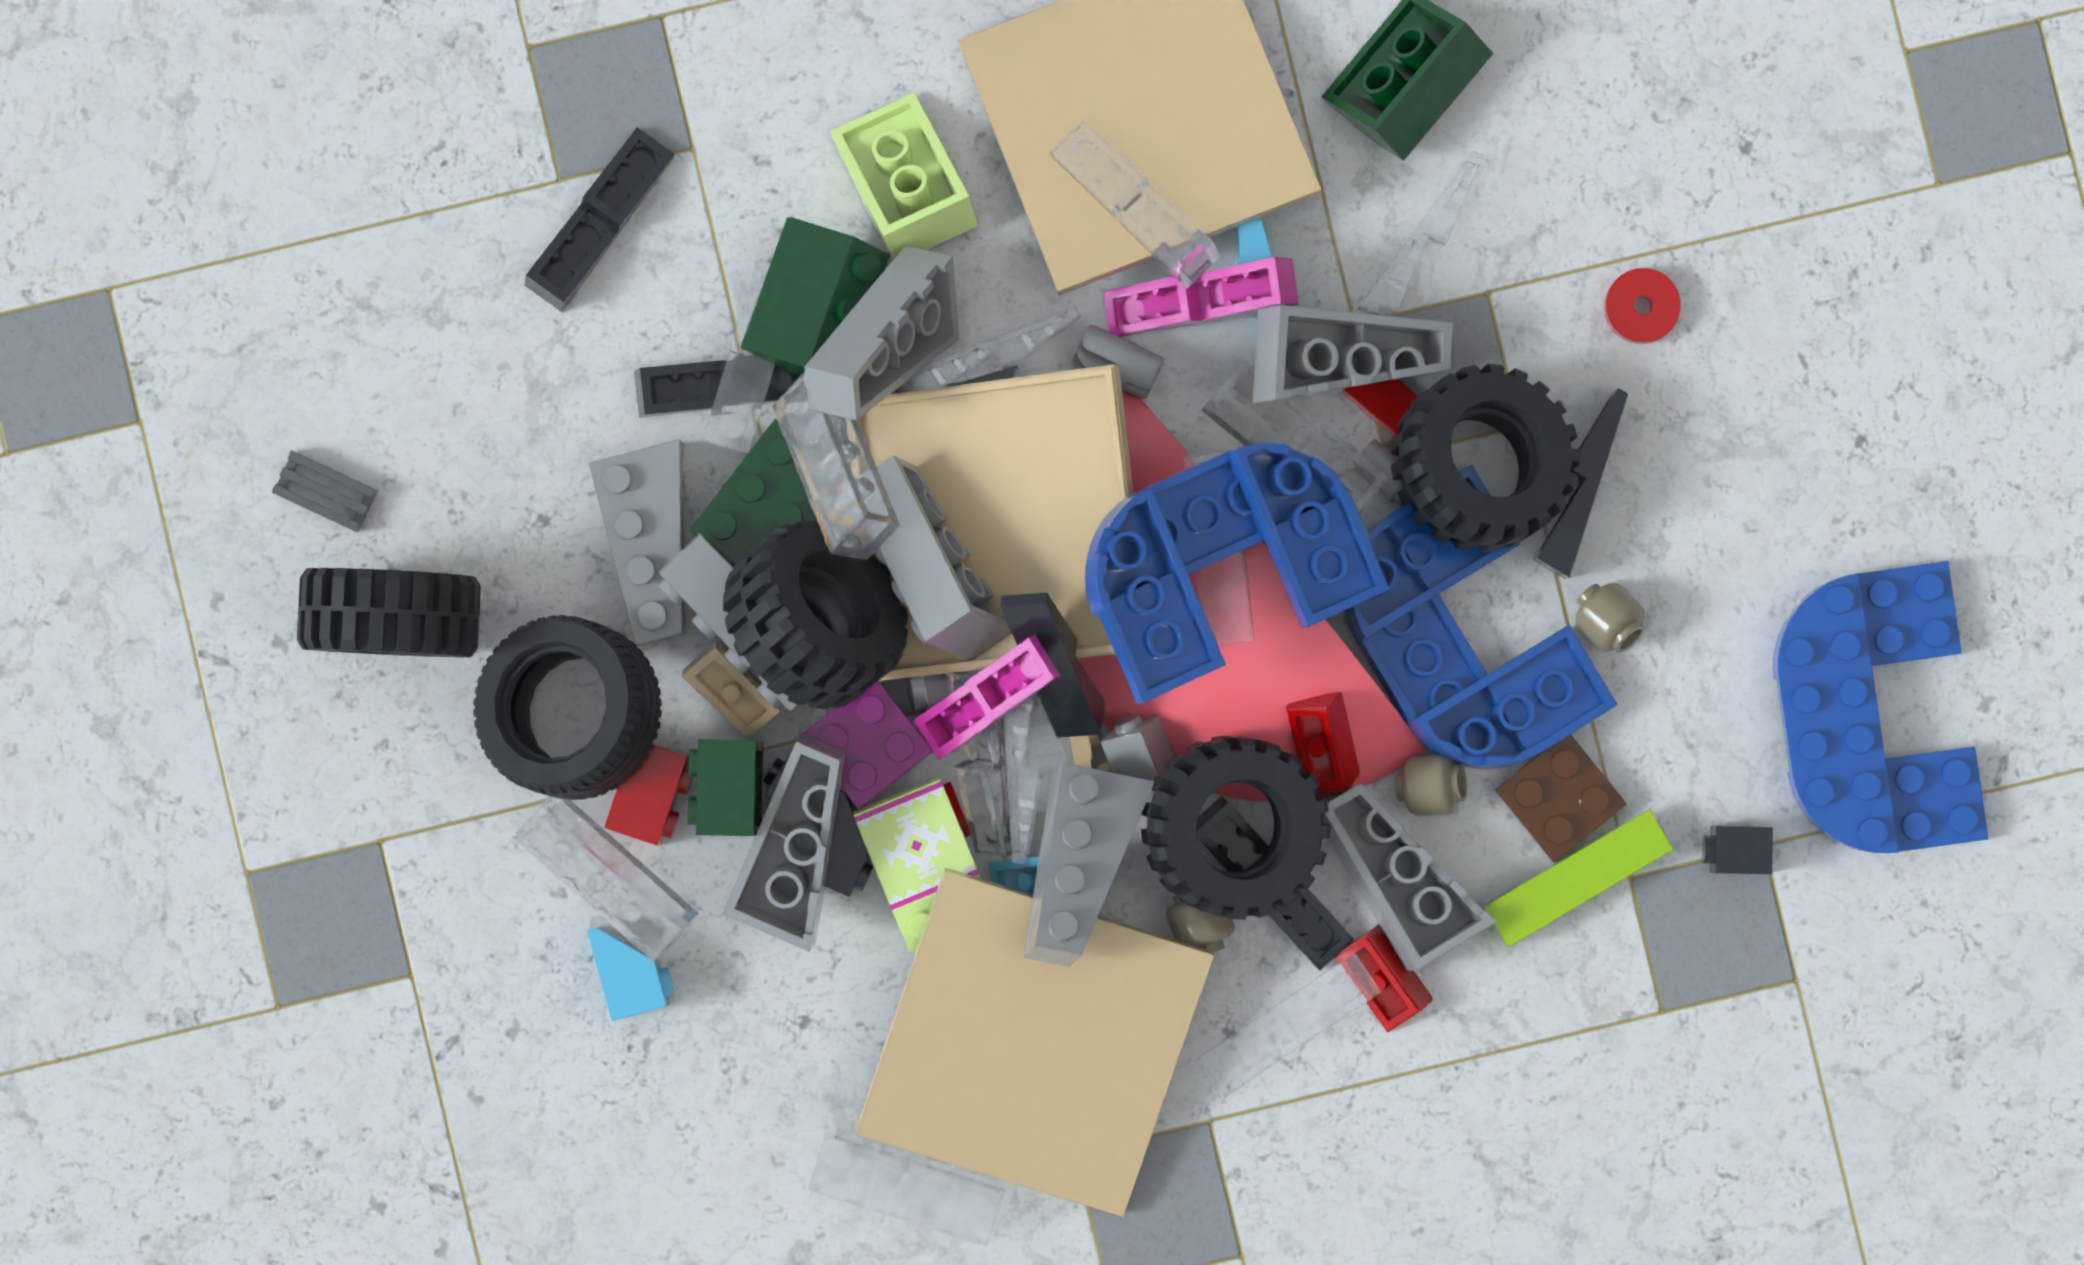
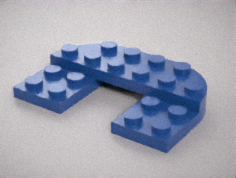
M1261 443L1236 448L1136 491L1120 501L1102 520L1094 534L1087 554L1085 566L1086 594L1092 615H1099L1136 704L1147 702L1226 665L1189 578V574L1265 540L1301 628L1310 627L1390 590L1348 490L1338 476L1324 462L1316 457H1309L1297 450L1291 449V446L1284 444Z
M1473 465L1459 472L1463 479L1474 489L1490 495ZM1410 502L1377 522L1369 530L1371 535L1369 541L1390 590L1345 610L1347 622L1357 644L1403 720L1415 737L1435 754L1445 755L1456 764H1462L1463 767L1474 769L1503 768L1543 752L1618 705L1570 625L1560 629L1487 674L1439 594L1521 545L1520 543L1509 548L1503 546L1495 552L1482 553L1478 546L1469 552L1456 549L1454 546L1455 539L1450 538L1442 543L1431 536L1434 529L1430 525L1425 523L1421 527L1418 526L1411 518L1416 511Z
M1948 561L1857 573L1831 580L1808 593L1792 611L1786 622L1783 623L1779 632L1773 655V678L1777 681L1789 772H1787L1793 796L1806 818L1824 834L1843 846L1871 853H1899L1902 851L1989 839L1975 747L1885 759L1872 666L1962 654Z

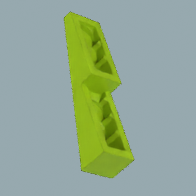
M1651 808L1569 854L1565 859L1489 901L1484 908L1497 921L1494 925L1509 948L1674 850V847Z

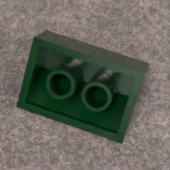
M1402 0L1321 97L1373 142L1404 161L1494 53L1465 21L1429 0Z
M787 217L740 348L804 378L806 364L884 272L890 254L854 236L793 217Z

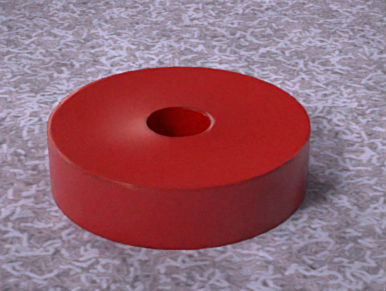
M1650 268L1632 269L1619 276L1608 289L1604 301V313L1610 328L1620 338L1635 344L1652 343L1668 334L1677 323L1681 309L1680 296L1674 283L1665 274ZM1637 298H1645L1649 301L1651 308L1648 314H1639L1635 310L1634 302Z

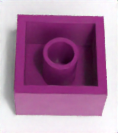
M879 681L856 700L851 701L846 706L834 708L803 732L810 737L846 752L841 788L858 809L864 807L933 753L926 740Z

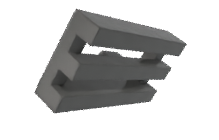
M291 450L287 458L288 462L283 467L280 479L275 484L272 493L355 532H359L378 490ZM298 464L364 494L361 503L295 473ZM290 481L357 511L353 520L288 490L287 487Z

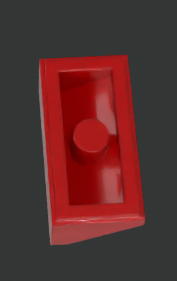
M1399 379L1346 387L1341 391L1342 394L1392 437H1396L1401 433L1397 425L1402 415L1411 409V404L1418 398Z
M1333 692L1289 703L1286 706L1297 757L1303 762L1302 768L1305 771L1312 772L1320 785L1316 790H1348L1359 776L1360 769L1342 693Z
M1379 924L1349 944L1335 957L1337 963L1387 1033L1421 1012L1433 1001L1432 995L1414 971H1406Z

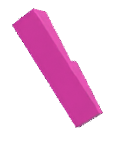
M1282 257L1266 258L1194 275L1180 274L1103 292L1108 330L1119 337L1257 313L1258 309L1278 305H1299L1293 260Z
M1033 635L965 682L966 684L913 721L937 760L959 750L1058 678L1060 674L1036 635Z

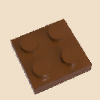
M1571 734L1537 754L1494 789L1552 863H1555L1627 805Z

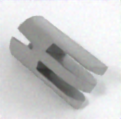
M1091 324L1086 328L1083 339L1080 341L1072 360V365L1078 369L1113 364L1119 365L1122 390L1140 399L1147 398L1164 363L1163 357Z

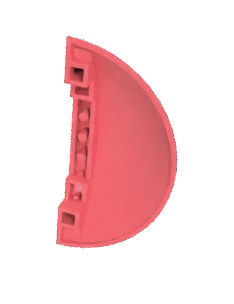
M1128 392L1123 395L1133 493L1197 465L1194 459L1140 398ZM1259 542L1189 574V578L1226 663L1225 666L1147 702L1136 704L1116 654L1077 658L1105 701L1103 723L1110 731L1114 729L1113 723L1124 716L1138 713L1140 718L1143 719L1158 715L1174 754L1177 756L1187 753L1186 747L1198 741L1209 742L1212 737L1241 736L1270 742L1280 746V749L1284 752L1292 753L1297 757L1286 706L1289 703L1333 692H1341L1343 695L1360 769L1359 776L1351 786L1360 783L1365 786L1376 782L1402 768L1410 757L1420 755L1426 751L1397 710L1326 619L1310 627L1301 628L1270 551L1263 542ZM1235 782L1225 784L1213 792L1225 797L1269 802L1262 791L1247 783ZM1344 790L1316 791L1319 796L1330 797Z

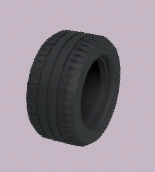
M552 615L547 618H538L536 621L532 620L526 626L517 627L516 631L508 634V638L500 641V645L494 648L492 651L493 655H489L486 665L482 667V675L478 677V686L475 687L474 694H476V698L473 700V705L475 706L473 717H476L474 721V727L477 729L476 735L481 740L480 745L485 750L484 754L491 760V764L494 768L498 769L499 773L506 776L509 781L528 790L550 797L569 800H584L588 797L595 798L598 795H604L609 790L617 789L618 785H623L628 777L631 778L635 775V771L641 768L643 765L642 761H646L649 751L653 749L654 739H657V730L660 729L661 724L659 718L662 716V710H660L662 699L659 698L661 690L658 687L659 681L654 676V668L650 666V661L644 656L642 650L637 648L634 642L630 641L625 635L620 634V632L596 622L566 615ZM586 659L597 669L605 687L606 710L600 729L585 747L569 756L551 758L539 747L531 730L530 705L535 689L553 668L569 660Z

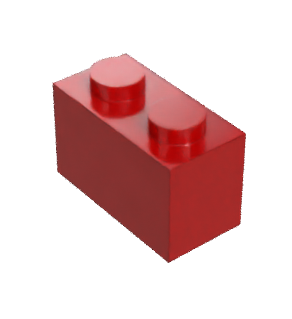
M654 745L653 749L649 751L646 761H642L643 765L641 768L635 771V775L631 778L628 777L623 785H618L604 828L659 846L662 843L663 837L668 839L673 837L680 813L673 811L678 793L687 794L693 777H689V756Z

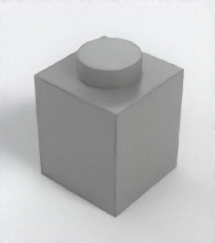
M1135 713L1113 723L1114 729L1101 741L1112 772L1152 781L1155 776L1163 777L1168 770L1165 764L1175 754L1159 716L1154 715L1141 719L1140 715Z

